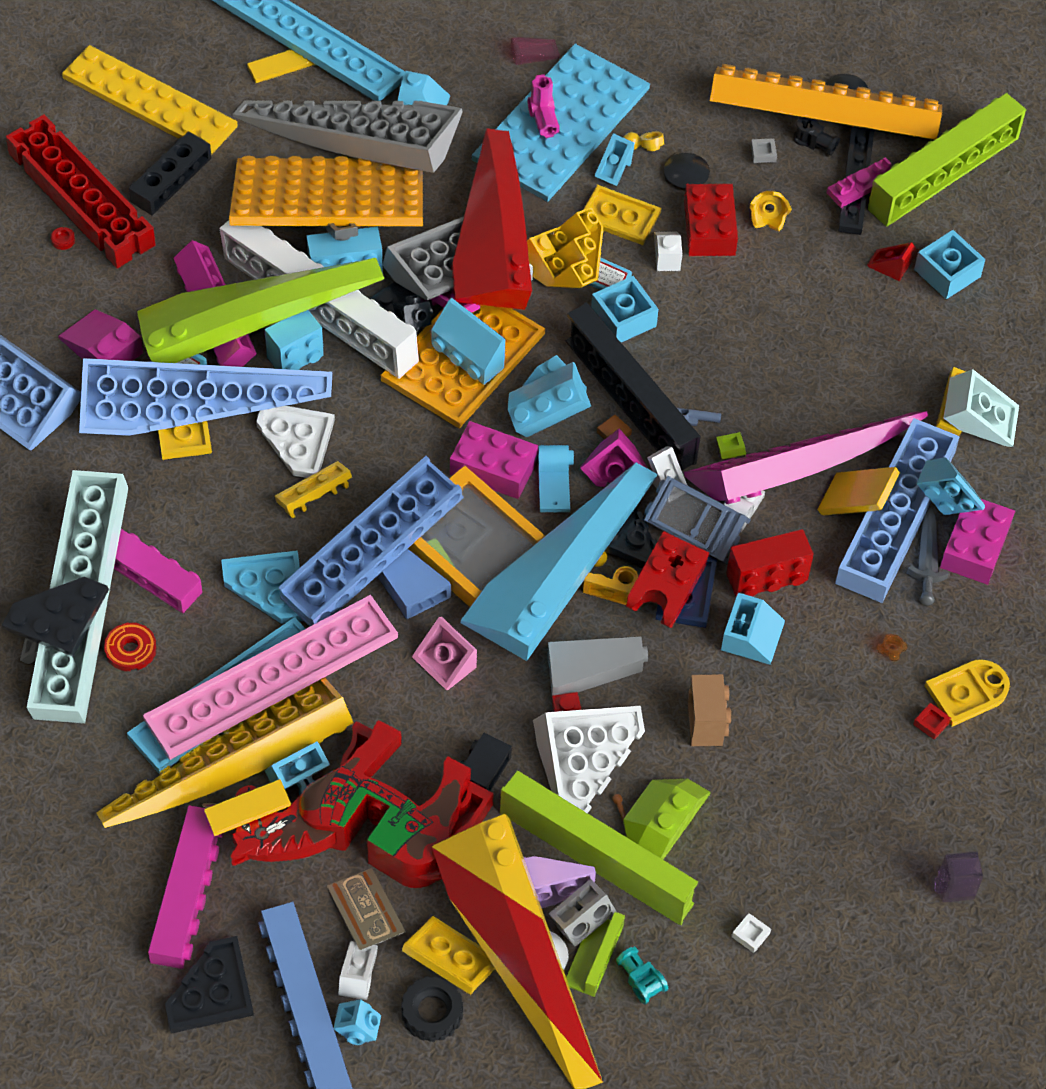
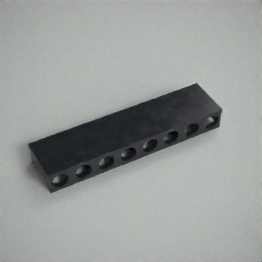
M586 302L584 305L567 313V317L571 320V336L565 342L658 452L669 446L673 448L675 455L681 454L679 464L681 471L697 464L701 436L590 305Z

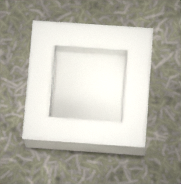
M749 913L733 931L732 938L754 953L768 937L771 929Z

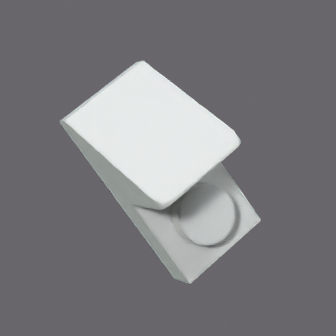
M667 446L647 457L652 471L658 474L653 482L656 488L662 479L666 480L667 476L687 485L672 447ZM674 486L667 502L670 503L687 492Z

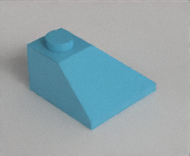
M410 71L405 72L400 86L398 101H403L404 105H413L414 101L448 105L450 95L430 76Z

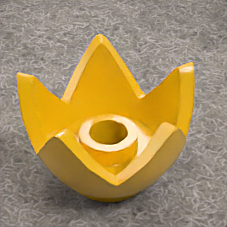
M764 191L758 194L750 204L752 222L755 228L768 225L771 229L780 231L784 225L785 217L792 210L788 200L776 191ZM767 204H772L774 208L772 210H766L765 206Z

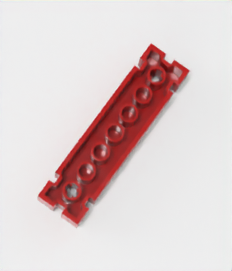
M45 114L29 122L30 128L25 131L20 127L6 135L9 155L19 166L24 164L25 172L100 251L105 249L106 258L117 269L133 260L132 254L136 251L141 255L156 246L154 227L143 216L138 218L137 210L61 131L56 133L55 125Z

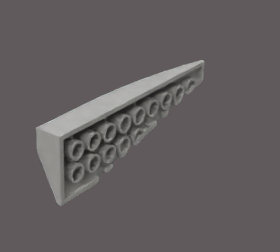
M244 101L233 113V117L271 133L324 150L374 162L434 173L447 155L463 111L462 108L425 101H414L413 105H404L403 101H394L393 105H382L381 101H372L365 105H361V101H324L323 104H315L314 101H304L303 104H293L292 101H283L278 104H273L272 101ZM246 106L254 107L248 112L242 113Z

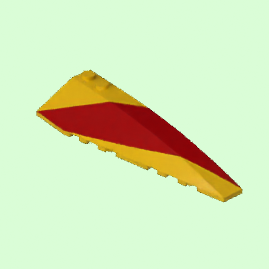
M506 814L500 815L431 846L449 899L573 1088L587 1089L603 1083L510 818Z

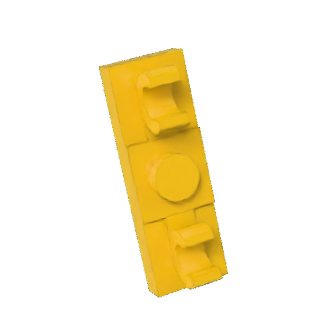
M337 461L275 495V499L285 509V512L291 518H294V509L299 507L300 510L305 512L307 509L305 503L319 499L329 491L336 495V486L341 484L347 489L349 487L347 480L351 479L352 475L348 468Z

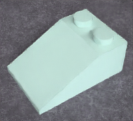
M973 369L950 377L944 419L960 431L1012 447L1019 405Z

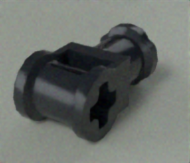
M800 117L796 124L797 131L793 136L795 143L812 150L817 146L832 156L840 142V138L823 132L824 126L818 124L815 119Z

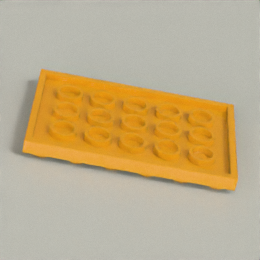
M480 305V309L472 312L477 318L505 338L504 369L483 385L478 380L472 379L467 371L460 366L454 365L449 357L442 352L436 351L432 346L431 329L443 311L442 309L431 321L432 325L426 326L417 336L419 362L400 379L385 370L381 374V381L460 429L545 335L544 327L512 308Z

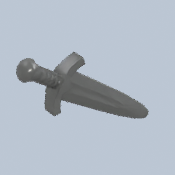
M928 508L923 519L918 569L911 565L907 570L909 576L922 582V594L919 601L925 606H930L935 601L932 594L933 583L944 581L949 575L947 570L938 572L937 528L935 514L931 508Z

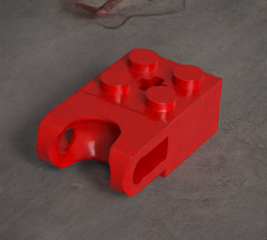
M663 531L633 585L625 607L637 611L643 603L655 602L662 607L664 612L661 624L672 628L704 571L710 553Z

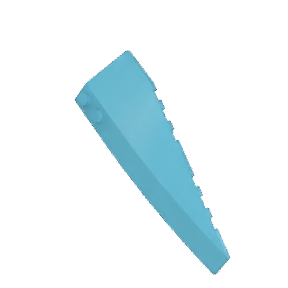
M638 463L633 464L493 578L461 619V624L527 661L658 474Z

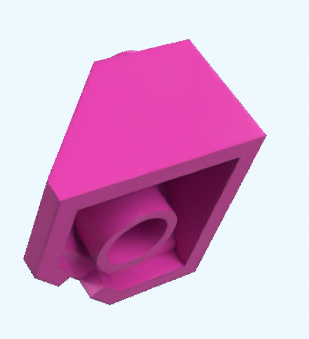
M617 429L596 447L580 466V469L596 486L605 487L607 482L611 483L635 463L647 469L648 467L634 444L620 429Z

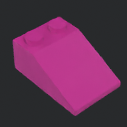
M96 309L58 336L63 343L82 359L133 361L143 354L141 336L125 322Z

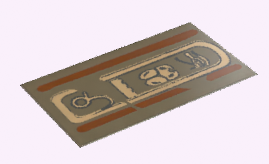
M372 868L327 885L359 950L406 932Z

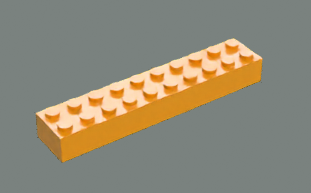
M722 64V67H717L714 73L710 101L935 140L938 136L942 116V105L938 104V101L934 99L918 101L915 100L916 97L911 95H902V98L894 97L893 93L887 91H880L877 94L871 93L870 89L864 87H857V90L848 89V85L840 83L830 86L825 85V81L813 79L812 82H806L799 76H789L788 79L780 77V74L776 72H767V75L759 74L758 70L752 68H745L744 71L736 70L735 66L729 64Z

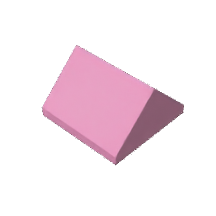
M438 617L412 658L440 685L449 690L476 668L477 650L443 617Z

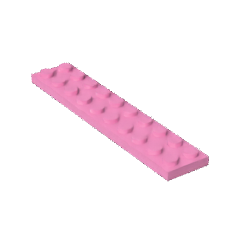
M369 595L143 715L144 722L169 760L397 639L398 632L373 597Z

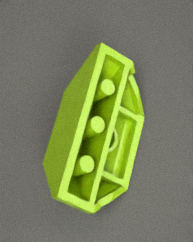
M689 779L652 780L623 819L626 837L664 860L708 798L710 791Z

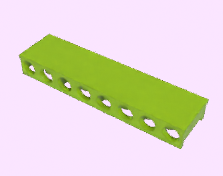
M518 770L507 785L501 789V815L506 814L511 821L580 864L594 867L596 874L678 925H682L683 919L694 905L692 898L694 889L698 884L697 880Z

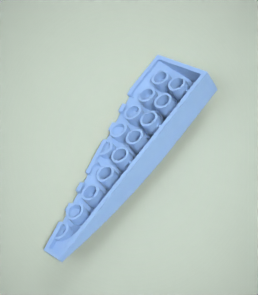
M83 358L79 433L131 436L331 397L332 372Z

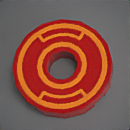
M124 623L116 626L109 632L105 639L104 651L108 662L115 668L122 671L140 670L145 668L156 655V639L153 632L146 626L139 623ZM127 643L138 645L133 651L123 649Z

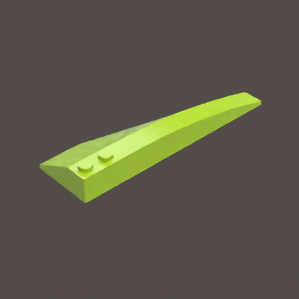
M377 258L181 293L137 311L142 338L152 362L177 363L383 280L384 276Z

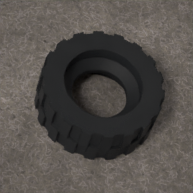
M428 976L414 981V984L407 988V992L402 997L401 1010L404 1026L407 1030H410L414 1037L417 1036L423 1041H441L446 1039L447 1036L453 1035L454 1031L459 1028L460 1021L463 1018L461 993L448 980L437 976L431 978ZM437 997L445 1003L446 1013L443 1018L430 1022L420 1016L418 1008L425 998Z

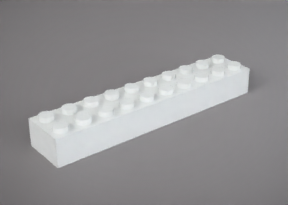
M229 221L220 227L224 258L254 280L324 267L320 263H315L309 259L304 252H299L293 248L286 240H281L275 236L268 228H263L262 226H230ZM359 290L309 309V312L322 327L398 379L419 362L417 336L414 327L398 319L393 312L386 311L380 307L375 300L367 298Z

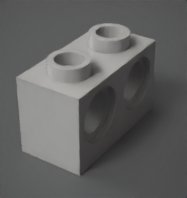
M590 879L552 910L549 915L558 930L575 947L617 911L606 893Z

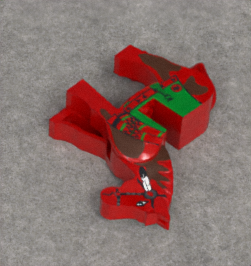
M380 720L376 722L373 729L356 721L352 726L350 746L343 755L340 767L308 785L284 812L279 813L276 811L236 828V832L232 834L233 843L236 848L231 854V863L234 866L249 859L265 862L296 860L313 856L329 848L346 851L360 828L369 818L376 828L367 839L368 864L406 887H427L436 881L443 880L431 846L482 823L493 806L494 793L471 782V768L447 756L443 762V778L437 792L428 801L418 806L393 787L371 778L402 745L401 731ZM252 785L244 786L237 791L235 797L257 788ZM465 791H466V797H465V799L461 802L462 797H463V795H464V793H465Z

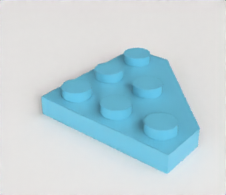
M298 551L221 560L224 586L281 624L288 622L294 617L299 622L303 621L280 599L281 595L278 588L300 568Z

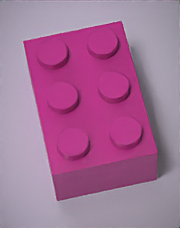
M469 421L450 457V475L453 476L462 467L466 466L492 490L519 499L538 461V445Z
M981 499L985 505L984 510L959 514L945 549L940 568L988 585L1010 529L1015 510Z

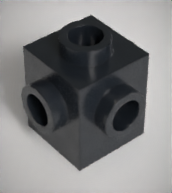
M419 295L407 296L404 301L393 303V312L396 317L404 323L412 325L416 332L423 330L424 326L432 325L431 317L433 311L430 301L421 299Z

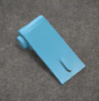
M568 445L538 446L540 512H570L569 465H574V451L569 450Z

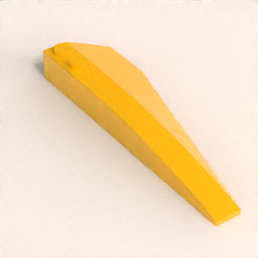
M324 677L247 718L245 721L223 731L224 734L216 735L204 741L179 758V763L171 768L167 766L160 771V776L152 781H142L136 785L137 787L132 795L123 794L99 810L97 815L103 826L109 827L190 802L257 774L317 741L320 744L330 735L343 732L347 726L354 722L343 697Z

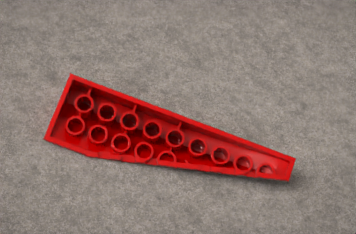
M486 128L452 262L454 300L458 303L525 310L532 293L524 210L514 151L509 131Z

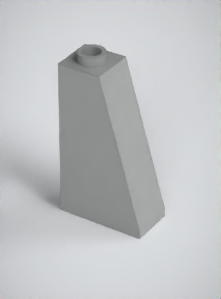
M641 637L548 642L547 656L551 695L581 692L642 672L644 662H648L647 646H642Z

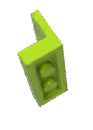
M614 912L612 920L607 919L581 941L566 977L570 988L595 997L624 927L625 915Z

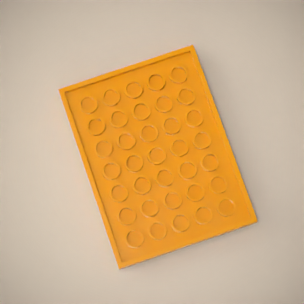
M244 156L237 159L229 223L230 226H328V223H334L335 226H349V223H355L356 226H423V171L360 158L348 159L345 156H338L336 158H325L322 156L301 158L300 156H291L289 158H278L277 156L255 158L254 156Z

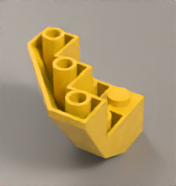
M592 207L575 213L560 227L527 240L529 263L533 266V277L548 287L581 288L598 280L603 225Z

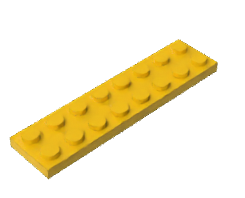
M91 45L62 73L63 79L178 139L182 138L188 131L210 144L211 155L238 126L236 120Z

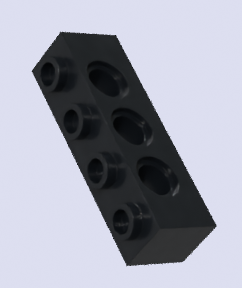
M188 131L175 142L173 147L164 152L153 166H149L138 180L132 182L129 187L130 202L153 216L212 159L210 144Z

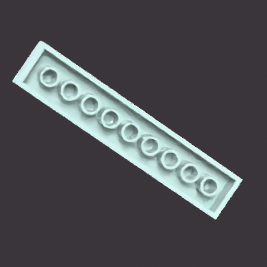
M72 471L50 589L81 577H87L107 585L110 591L128 493V485L123 474ZM109 591L74 657L39 644L27 703V709L33 719L85 723Z

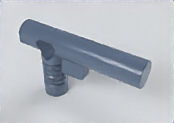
M677 408L681 414H687L683 416L692 426H697L698 420L720 423L721 413Z

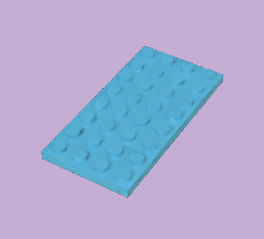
M574 44L545 75L550 77L553 82L552 96L555 105V115L560 127L559 132L550 138L540 135L535 118L530 116L527 99L531 97V92L495 129L509 131L520 187L547 202L650 89V83L577 44ZM482 144L472 154V160L478 163Z

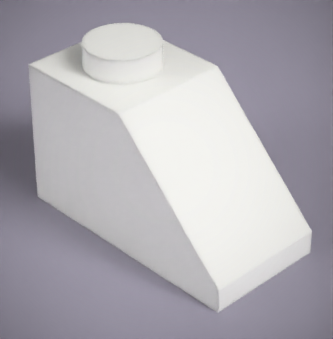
M654 232L657 271H680L682 261L681 235L678 232Z

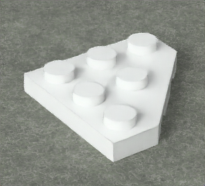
M290 406L276 407L259 411L257 428L293 476L308 478L321 470L334 425L335 414Z

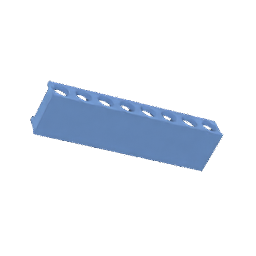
M425 456L278 587L281 595L280 599L309 626L337 613L464 498L462 488L459 485H455Z

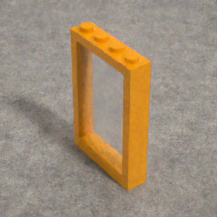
M464 466L449 478L455 485H459L462 488L464 498L408 549L447 579L451 584V591L471 607L485 586L493 578L543 539L545 535L470 469Z

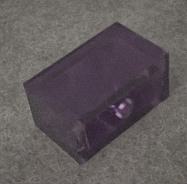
M978 852L945 855L942 865L939 866L938 877L934 879L936 893L941 894L943 903L975 899L983 878Z

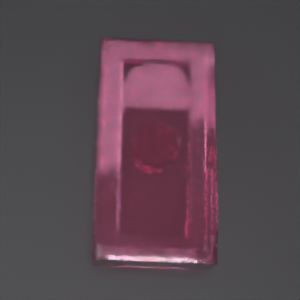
M511 38V50L516 65L560 58L555 39Z

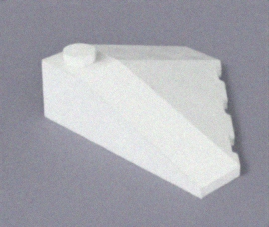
M641 706L547 712L533 720L537 747L551 791L586 813L592 808L589 803L595 794L601 795L611 781L609 777L611 771L615 766L620 767L631 752L628 747L634 738L640 739L645 732Z

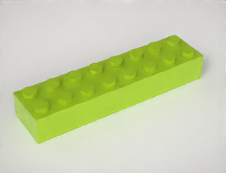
M1008 93L1000 98L993 99L988 106L978 109L968 119L961 120L956 127L950 131L946 130L936 140L929 141L924 148L918 152L911 153L900 164L896 163L883 175L879 174L872 182L873 186L869 197L868 211L886 227L1016 141L1019 138L1026 109Z

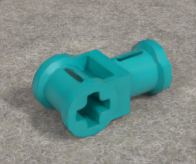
M630 947L617 957L616 963L619 966L622 965L629 974L628 983L640 1002L645 1005L657 993L661 991L666 992L668 984L664 976L653 967L650 961L646 964L637 954L638 949L636 947Z

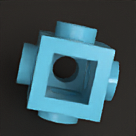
M361 999L340 1003L333 1029L345 1037L349 1043L362 1045L365 1042L376 1040L381 1015L371 1008V1005Z

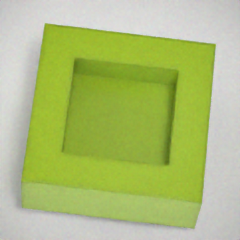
M740 432L716 437L721 459L746 455L745 445Z

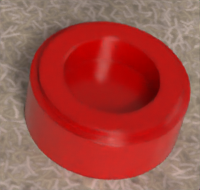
M67 227L55 229L51 234L52 245L59 250L71 248L75 243L74 232Z

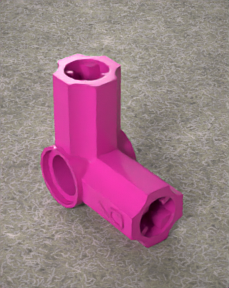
M542 74L537 75L532 81L531 97H528L527 103L529 114L535 118L540 135L550 138L559 132L560 127L555 115V105L552 96L553 82L550 77Z

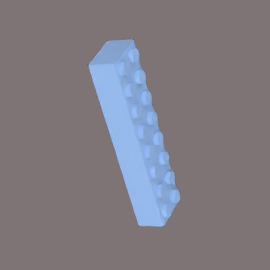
M913 418L889 466L896 467L900 474L882 510L866 512L839 567L835 584L883 603L932 502L916 484L927 460L946 457L951 462L960 436Z

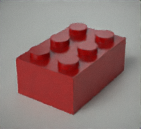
M686 184L684 207L689 256H736L738 233L733 184Z
M801 529L731 547L726 574L736 597L738 593L753 597L764 591L775 592L781 587L788 585L798 586L807 581L814 553L804 530Z

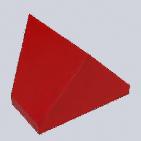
M912 242L877 249L867 266L900 281L920 250Z

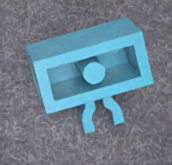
M317 741L271 765L265 770V773L271 783L281 779L285 790L296 784L299 787L300 796L305 788L314 782L312 775L322 771L330 763Z

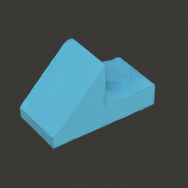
M613 133L595 173V177L617 186L626 165L631 166L635 143Z

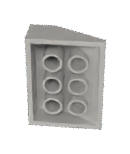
M464 217L388 246L382 264L396 283L425 300L453 290L452 262Z

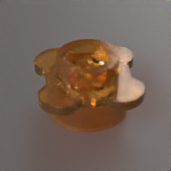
M887 634L883 643L878 644L877 651L880 654H885L891 661L895 662L900 659V654L906 651L908 646L900 636Z

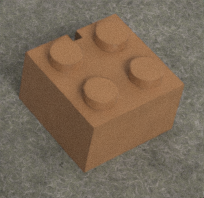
M723 675L691 676L688 695L691 746H723L724 736L729 735V724H731V708H727L729 685H724Z

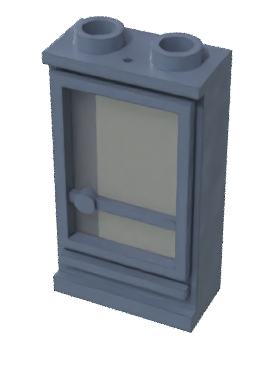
M667 476L666 480L662 479L656 489L658 495L654 502L651 501L645 509L644 515L646 517L644 520L677 538L709 552V555L727 564L729 559L726 557L731 547L738 544L740 540L739 533L744 523L749 524L751 519L670 476Z

